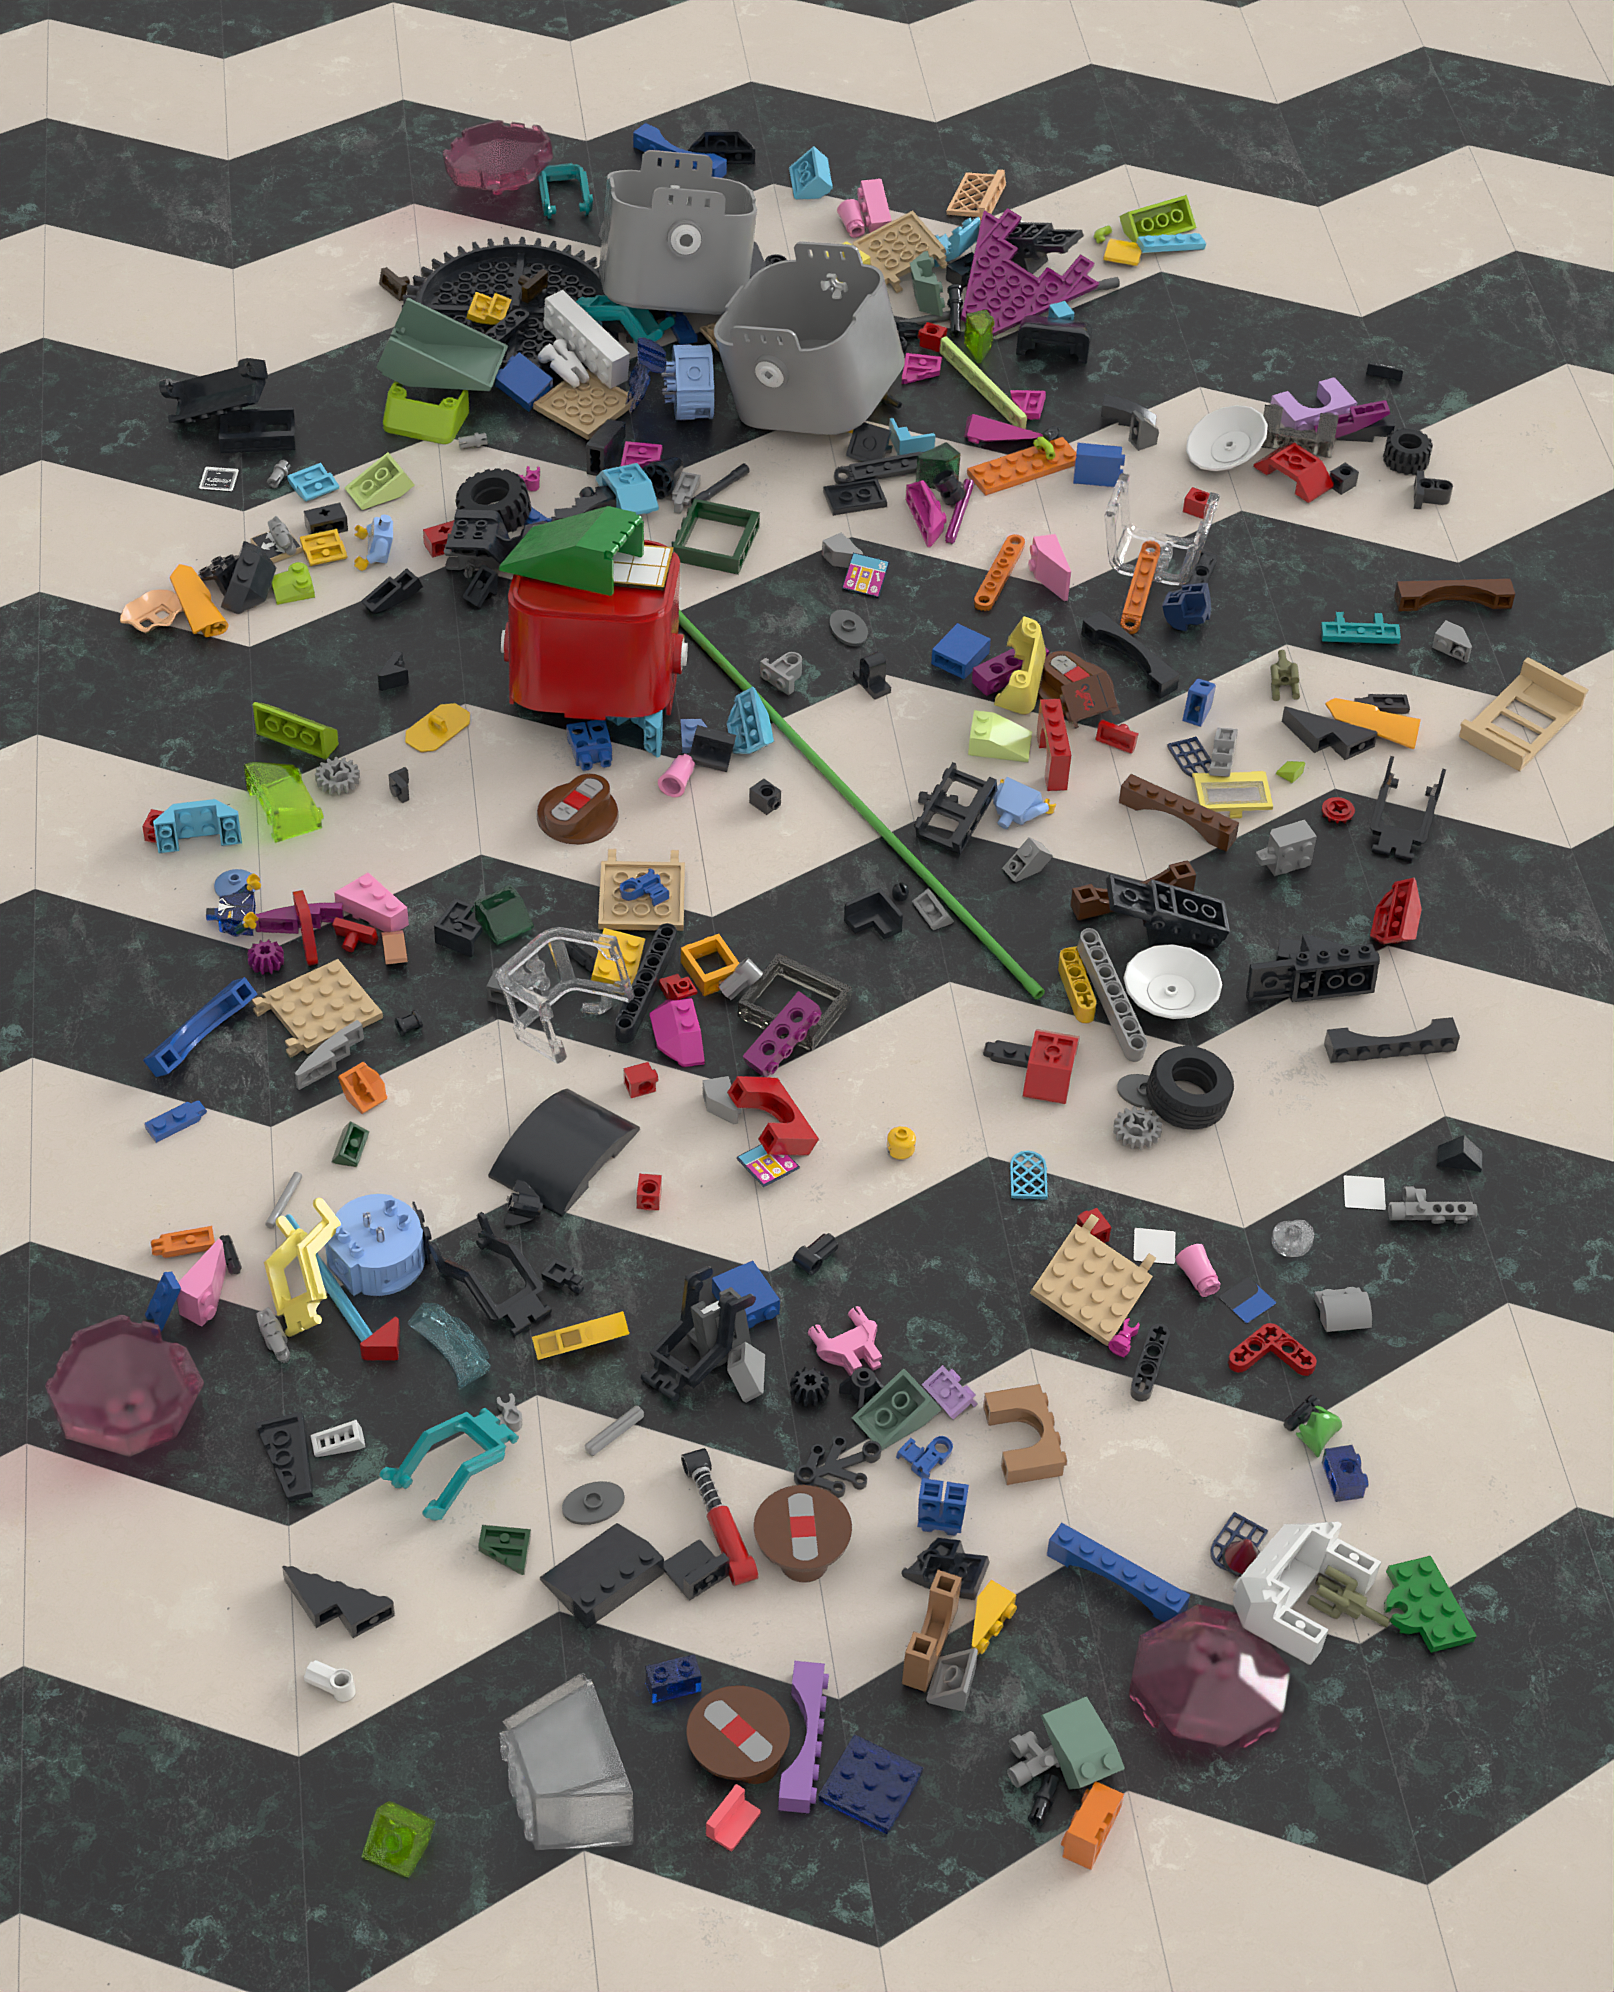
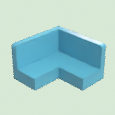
M890 418L889 430H892L890 439L897 455L926 452L927 450L935 451L936 436L934 433L911 437L907 427L898 428L894 418Z

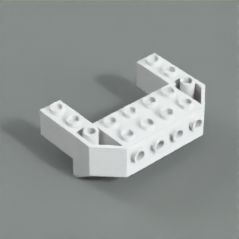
M1340 1522L1284 1524L1263 1551L1259 1553L1253 1563L1248 1566L1243 1575L1238 1578L1233 1587V1591L1236 1592L1233 1604L1243 1628L1309 1665L1312 1664L1321 1652L1328 1629L1292 1610L1293 1605L1318 1574H1324L1328 1565L1355 1579L1358 1582L1355 1591L1363 1596L1374 1584L1381 1565V1561L1338 1539L1342 1526Z

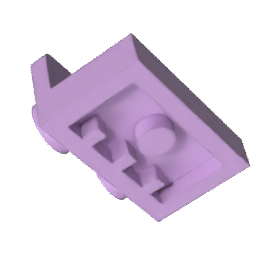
M942 1365L922 1385L954 1420L970 1404L975 1407L978 1403L973 1399L976 1394L968 1385L962 1387L959 1384L961 1380L959 1375L953 1369L948 1371Z

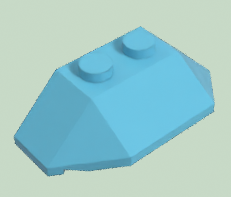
M752 686L735 697V704L726 723L728 733L736 735L732 751L734 754H751L774 742L769 714L755 688Z

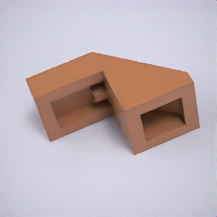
M403 930L382 932L386 964L408 962Z

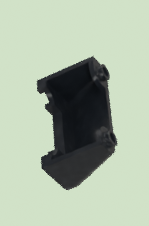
M1027 315L1022 319L1019 327L1016 355L1025 356L1026 350L1029 348L1035 349V343L1037 342L1071 347L1070 354L1075 353L1078 356V362L1087 363L1092 338V326L1082 321Z

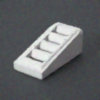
M357 1420L311 1435L315 1457L365 1448L362 1428ZM344 1436L345 1440L341 1441L340 1437ZM331 1438H334L335 1444H331ZM320 1440H325L326 1447L322 1448Z

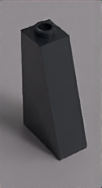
M607 419L587 442L586 464L588 475L597 476L602 470L610 468L626 437L625 422Z

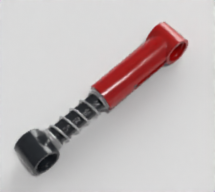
M702 1448L682 1454L681 1462L687 1478L691 1477L696 1482L695 1485L699 1489V1495L703 1497L702 1502L706 1504L705 1509L708 1512L706 1517L721 1553H725L730 1559L729 1578L732 1585L737 1586L758 1579L756 1563L753 1557L748 1554L729 1507L721 1503L722 1497H719L717 1494L719 1490L714 1487L715 1481L711 1480L712 1474L710 1471H712V1465L707 1450Z

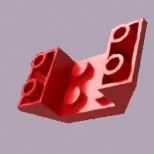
M1296 443L1280 447L1253 464L1254 468L1265 475L1279 470L1297 482L1295 494L1308 503L1334 486L1323 461Z
M1041 1029L1035 1030L1025 1077L1023 1097L1066 1104L1080 1036Z

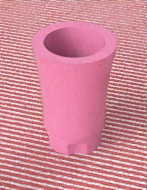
M848 199L840 203L837 213L842 219L847 232L853 238L862 236L865 233V224L861 214L860 203L854 199Z
M687 754L678 755L667 771L658 779L660 790L667 796L680 797L683 795L686 784L695 767L691 756Z
M1202 1244L1191 1245L1176 1256L1175 1262L1185 1272L1202 1297H1208L1220 1289L1219 1286L1221 1284L1218 1276L1212 1268Z

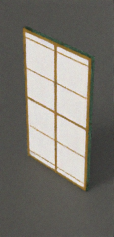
M644 545V555L642 557L617 552L612 557L614 563V586L664 591L674 547Z

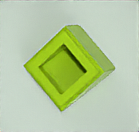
M1287 761L1276 772V775L1293 783L1304 773L1305 762Z

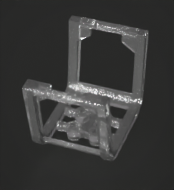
M1121 473L1104 515L1109 564L1117 572L1133 576L1136 566L1123 563L1131 538L1134 537L1148 542L1149 540H1154L1165 546L1161 548L1153 581L1169 585L1185 584L1191 578L1206 541L1220 495L1210 492L1203 520L1200 521L1194 538H1182L1135 527L1130 521V475ZM1120 504L1121 526L1123 528V532L1117 546L1116 523L1119 514ZM1172 547L1188 549L1179 574L1167 573L1169 561H1171L1173 555ZM1153 548L1146 549L1150 553L1156 551Z
M564 927L551 928L537 935L502 965L496 974L498 985L503 990L514 1022L513 1029L517 1040L557 1064L563 1062L567 1055L562 1040L556 1038L550 1021L553 1017L551 1005L562 995L578 990L625 1002H630L635 997L616 936ZM563 940L597 947L606 959L615 961L621 981H616L613 985L575 978ZM547 943L560 979V983L550 991L551 982L544 970L545 963L539 959L537 954ZM526 961V968L533 972L532 974L524 971L523 964ZM511 974H512V981L509 980V979H507ZM533 988L540 989L542 996L536 994ZM511 995L527 1004L528 1010L520 1017H518ZM538 1016H540L548 1043L525 1030Z

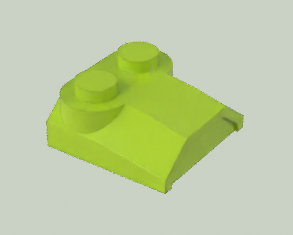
M295 562L289 566L288 571L274 575L271 586L277 605L315 598L312 579L308 567L304 563Z

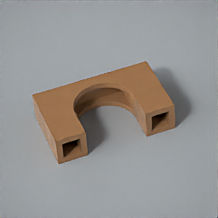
M1040 1384L984 1393L983 1409L989 1426L1010 1422H1023L1035 1428L1041 1437L1039 1442L1031 1447L1002 1452L1001 1468L1007 1485L1063 1476L1064 1466L1067 1465L1066 1453L1060 1449V1434L1058 1431L1055 1432L1053 1427L1055 1425L1054 1415L1048 1411V1397L1046 1392H1042Z
M937 1570L930 1588L928 1608L921 1633L913 1631L905 1651L902 1684L926 1692L958 1610L961 1577Z

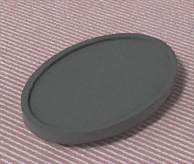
M837 610L831 614L829 620L830 630L840 642L849 646H861L866 642L868 629L865 622L857 614L848 610Z
M1130 1074L1118 1081L1117 1091L1126 1102L1139 1108L1144 1107L1145 1109L1153 1110L1146 1096V1085L1149 1075Z
M606 1481L582 1485L569 1493L562 1504L563 1516L568 1521L580 1525H590L605 1521L622 1508L625 1500L624 1491L619 1485Z

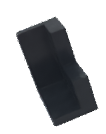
M881 888L848 901L844 906V921L855 934L872 926L883 939L902 932L903 914Z
M455 898L434 925L435 943L472 957L474 955V942L482 933V926L467 921L474 912V905Z

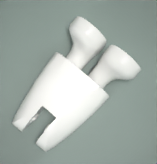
M558 339L553 343V346L548 344L541 350L538 360L541 363L552 361L550 367L573 388H576L580 385V382L585 383L589 381V375L575 353L568 351L567 342L564 339Z

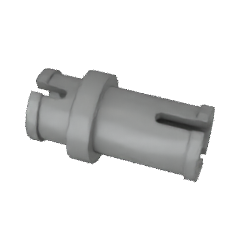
M477 432L471 436L458 437V441L461 443L459 444L460 449L474 446L479 448L481 445H487V439H484L487 438L486 433L478 434Z
M285 460L279 461V464L274 466L273 473L268 478L267 483H270L271 487L277 488L281 480L288 475L290 464Z

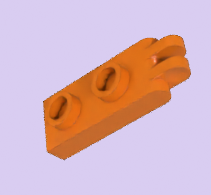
M212 1226L162 1234L159 1236V1239L151 1241L152 1254L168 1258L208 1251L215 1243Z

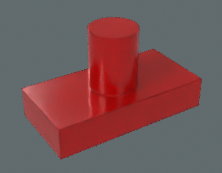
M1101 720L1095 740L1132 754L1135 751L1139 733L1131 731L1126 724L1118 726Z
M337 917L333 922L336 935L346 937L342 944V948L346 951L353 952L358 941L376 945L379 939L375 928Z

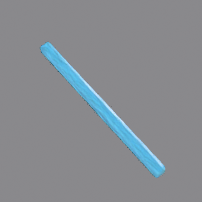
M287 1214L284 1216L295 1230L300 1228L292 1215ZM316 1253L324 1288L360 1341L363 1342L373 1333L319 1254Z

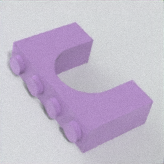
M1334 377L1320 381L1318 384L1316 396L1325 407H1305L1299 404L1286 391L1272 395L1270 411L1292 435L1314 429L1315 425L1331 423L1332 416L1350 413V407L1357 406V402Z

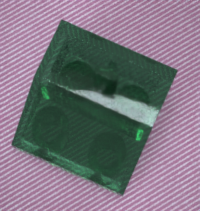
M945 442L918 455L916 482L924 480L929 488L936 489L933 485V479L938 473L946 469H953L959 478L961 453Z
M511 885L474 901L475 919L497 945L534 928L522 897Z

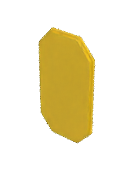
M456 703L441 704L406 730L405 743L419 752L435 751L470 724V712Z

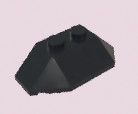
M704 130L687 149V151L695 153L715 154L726 159L727 164H755V147L739 130Z
M243 541L220 606L221 608L241 614L265 602L276 566L262 547Z

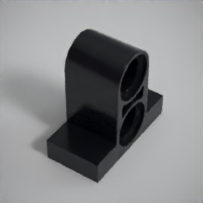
M1417 470L1414 482V509H1421L1422 503L1448 504L1451 499L1453 484L1448 480L1424 478V471Z
M877 651L861 658L860 667L853 671V678L874 700L891 693V686L885 681L886 659L884 655Z

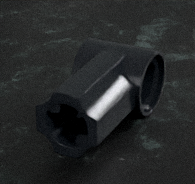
M823 1233L808 1247L805 1245L800 1247L794 1254L792 1261L812 1276L819 1271L823 1261L838 1249V1243L830 1233Z

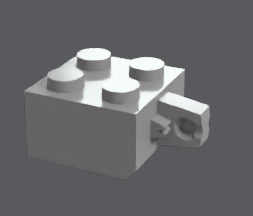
M1305 820L1272 829L1268 847L1257 851L1255 858L1261 866L1267 865L1274 876L1305 868L1311 865L1317 836Z

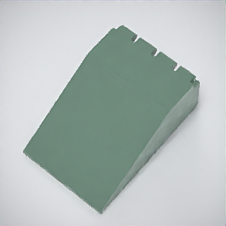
M407 298L377 364V369L382 372V375L409 387L490 391L508 346Z

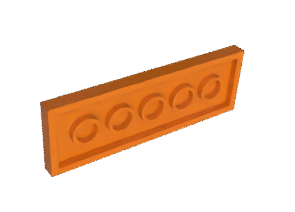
M1061 437L1049 441L1055 451V458L1047 459L1043 447L1037 449L1033 446L967 468V475L986 496L1075 466L1076 451Z

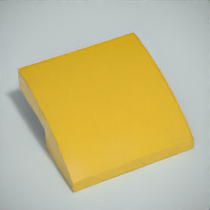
M1110 238L1103 260L1138 266L1142 250L1137 243Z
M476 292L466 319L484 324H497L505 318L511 299L496 293L491 298Z
M337 529L300 537V544L310 566L347 558L343 541L340 540Z

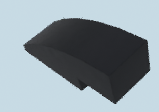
M1104 394L1101 417L1119 419L1118 425L1130 427L1132 411L1136 410L1155 425L1157 416L1148 409L1127 399Z
M1389 414L1356 432L1338 437L1337 440L1373 442L1374 436L1387 437L1395 429L1394 414Z
M406 568L395 579L389 576L361 602L373 613L381 612L405 601L423 588L419 578Z

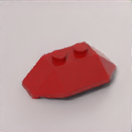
M1415 878L1395 882L1391 886L1392 889L1385 894L1376 906L1370 934L1373 940L1383 944H1393L1416 939L1422 909Z

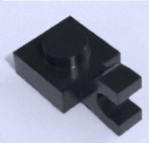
M556 1258L541 1273L542 1280L560 1289L566 1284L572 1292L578 1295L584 1289V1286L580 1284L583 1281V1277L574 1274V1267Z

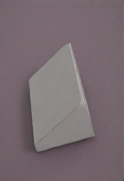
M929 889L912 901L933 930L954 922Z

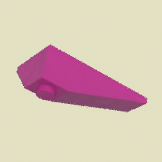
M972 414L967 417L964 437L969 438V442L979 444V441L1036 440L1038 437H1043V434Z

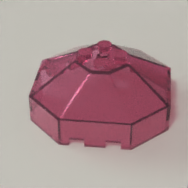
M495 120L464 129L462 131V138L457 137L451 143V150L445 149L442 152L446 172L456 186L490 191L495 195H500L509 190H517L521 186L532 183L554 159L551 140L540 125H533L532 129L525 128V123L512 122L511 126H506L502 120Z
M118 1315L76 1331L71 1338L72 1344L69 1350L64 1351L56 1365L57 1371L54 1377L49 1378L45 1385L49 1403L66 1439L126 1456L135 1455L175 1439L204 1385L187 1348L178 1345V1343L172 1344L162 1341L159 1325L146 1321L138 1324L131 1322L130 1317ZM126 1405L136 1406L134 1407V1412L124 1411Z
M1197 1604L1140 1635L1129 1696L1134 1702L1138 1701L1144 1709V1716L1154 1728H1159L1161 1719L1174 1736H1178L1179 1739L1183 1737L1214 1744L1216 1747H1225L1241 1738L1239 1747H1246L1257 1741L1261 1734L1268 1730L1271 1733L1279 1728L1290 1668L1268 1641L1243 1628L1236 1612ZM1213 1654H1216L1221 1662L1217 1661L1216 1665L1211 1664V1660L1207 1659V1657H1212Z

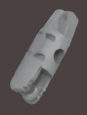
M277 516L273 517L267 523L276 544L284 549L288 555H295L296 546L293 543V537L288 528Z
M270 1308L259 1311L256 1315L260 1332L265 1339L268 1349L273 1350L278 1361L287 1363L291 1355L286 1345L288 1340L283 1332L280 1321L275 1317Z

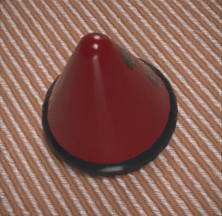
M1250 1539L1232 1542L1225 1547L1222 1553L1224 1567L1232 1575L1241 1577L1248 1566L1258 1557L1260 1551Z

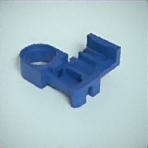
M651 868L648 869L647 874L636 879L631 877L620 884L621 898L627 901L635 900L644 895V893H649L652 905L656 906L670 898L669 890L661 884L660 876L655 874V871ZM626 889H634L632 892H625Z
M945 1436L935 1437L926 1447L925 1451L923 1446L922 1448L918 1447L915 1444L916 1441L910 1438L898 1450L896 1458L900 1459V1457H903L912 1464L911 1470L921 1478L929 1479V1472L937 1463L943 1465L951 1455L953 1443ZM943 1444L947 1447L948 1451L940 1453L935 1449V1445Z

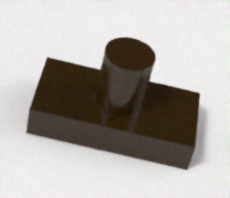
M385 267L381 268L379 285L396 299L403 301V295H406L407 285H410V280L408 276L398 277L389 268Z
M542 269L532 278L525 275L519 277L518 284L522 286L523 302L528 304L548 286V271Z

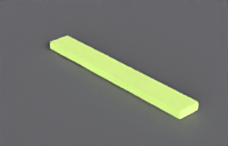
M947 336L941 338L940 353L1013 426L1026 429L1027 415Z

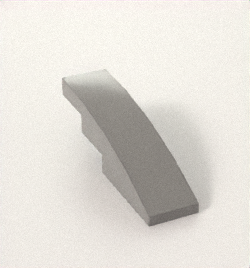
M1217 728L1209 775L1230 777L1238 729Z
M358 1020L331 1036L303 1062L295 1072L296 1086L299 1090L336 1070V1062L350 1055V1046L364 1039L363 1025Z

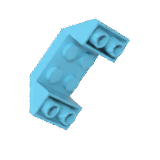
M979 217L973 220L968 218L962 222L963 226L955 228L949 238L946 234L940 237L938 234L935 235L945 247L946 262L959 257L977 242L980 228ZM934 259V266L937 268L939 267V264L937 260Z
M638 463L602 470L597 475L596 482L599 486H609L615 493L616 508L636 512V515L648 514L659 510L652 482Z
M662 710L652 715L636 718L606 716L608 720L613 721L617 726L631 719L633 723L644 729L645 749L657 758L661 756L663 736Z
M216 799L172 804L153 821L158 853L179 851L178 839L220 834L221 846L242 843L238 811Z

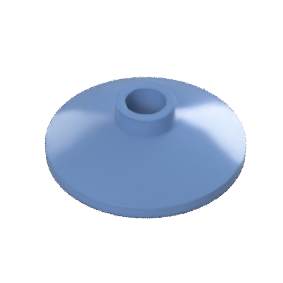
M232 869L223 872L214 883L216 894L227 901L244 900L249 894L252 895L255 892L252 889L243 898L238 896L247 887L246 880L252 873L242 869Z

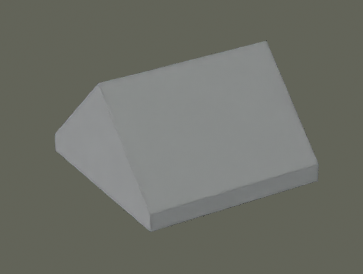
M976 1648L939 1657L926 1699L928 1703L962 1712L965 1711L976 1670L978 1655Z

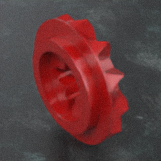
M1340 797L1329 798L1322 805L1323 816L1328 817L1329 821L1335 820L1336 823L1339 821L1346 823L1347 820H1352L1355 813L1353 804Z

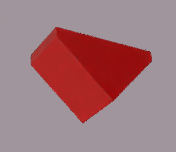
M394 1317L360 1343L361 1357L364 1360H398L400 1326L397 1317Z

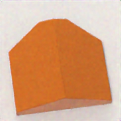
M365 1062L338 1076L346 1100L362 1114L387 1100L385 1083L379 1074L368 1067Z

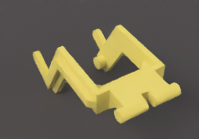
M322 1198L314 1199L313 1206L323 1219L309 1233L301 1228L295 1230L284 1216L276 1219V1225L287 1239L264 1261L277 1315L285 1316L288 1327L285 1330V1334L288 1337L318 1325L322 1321L320 1315L316 1314V1308L320 1301L327 1297L315 1254L333 1237L337 1227L341 1225L339 1219ZM298 1255L307 1292L291 1299L284 1269Z

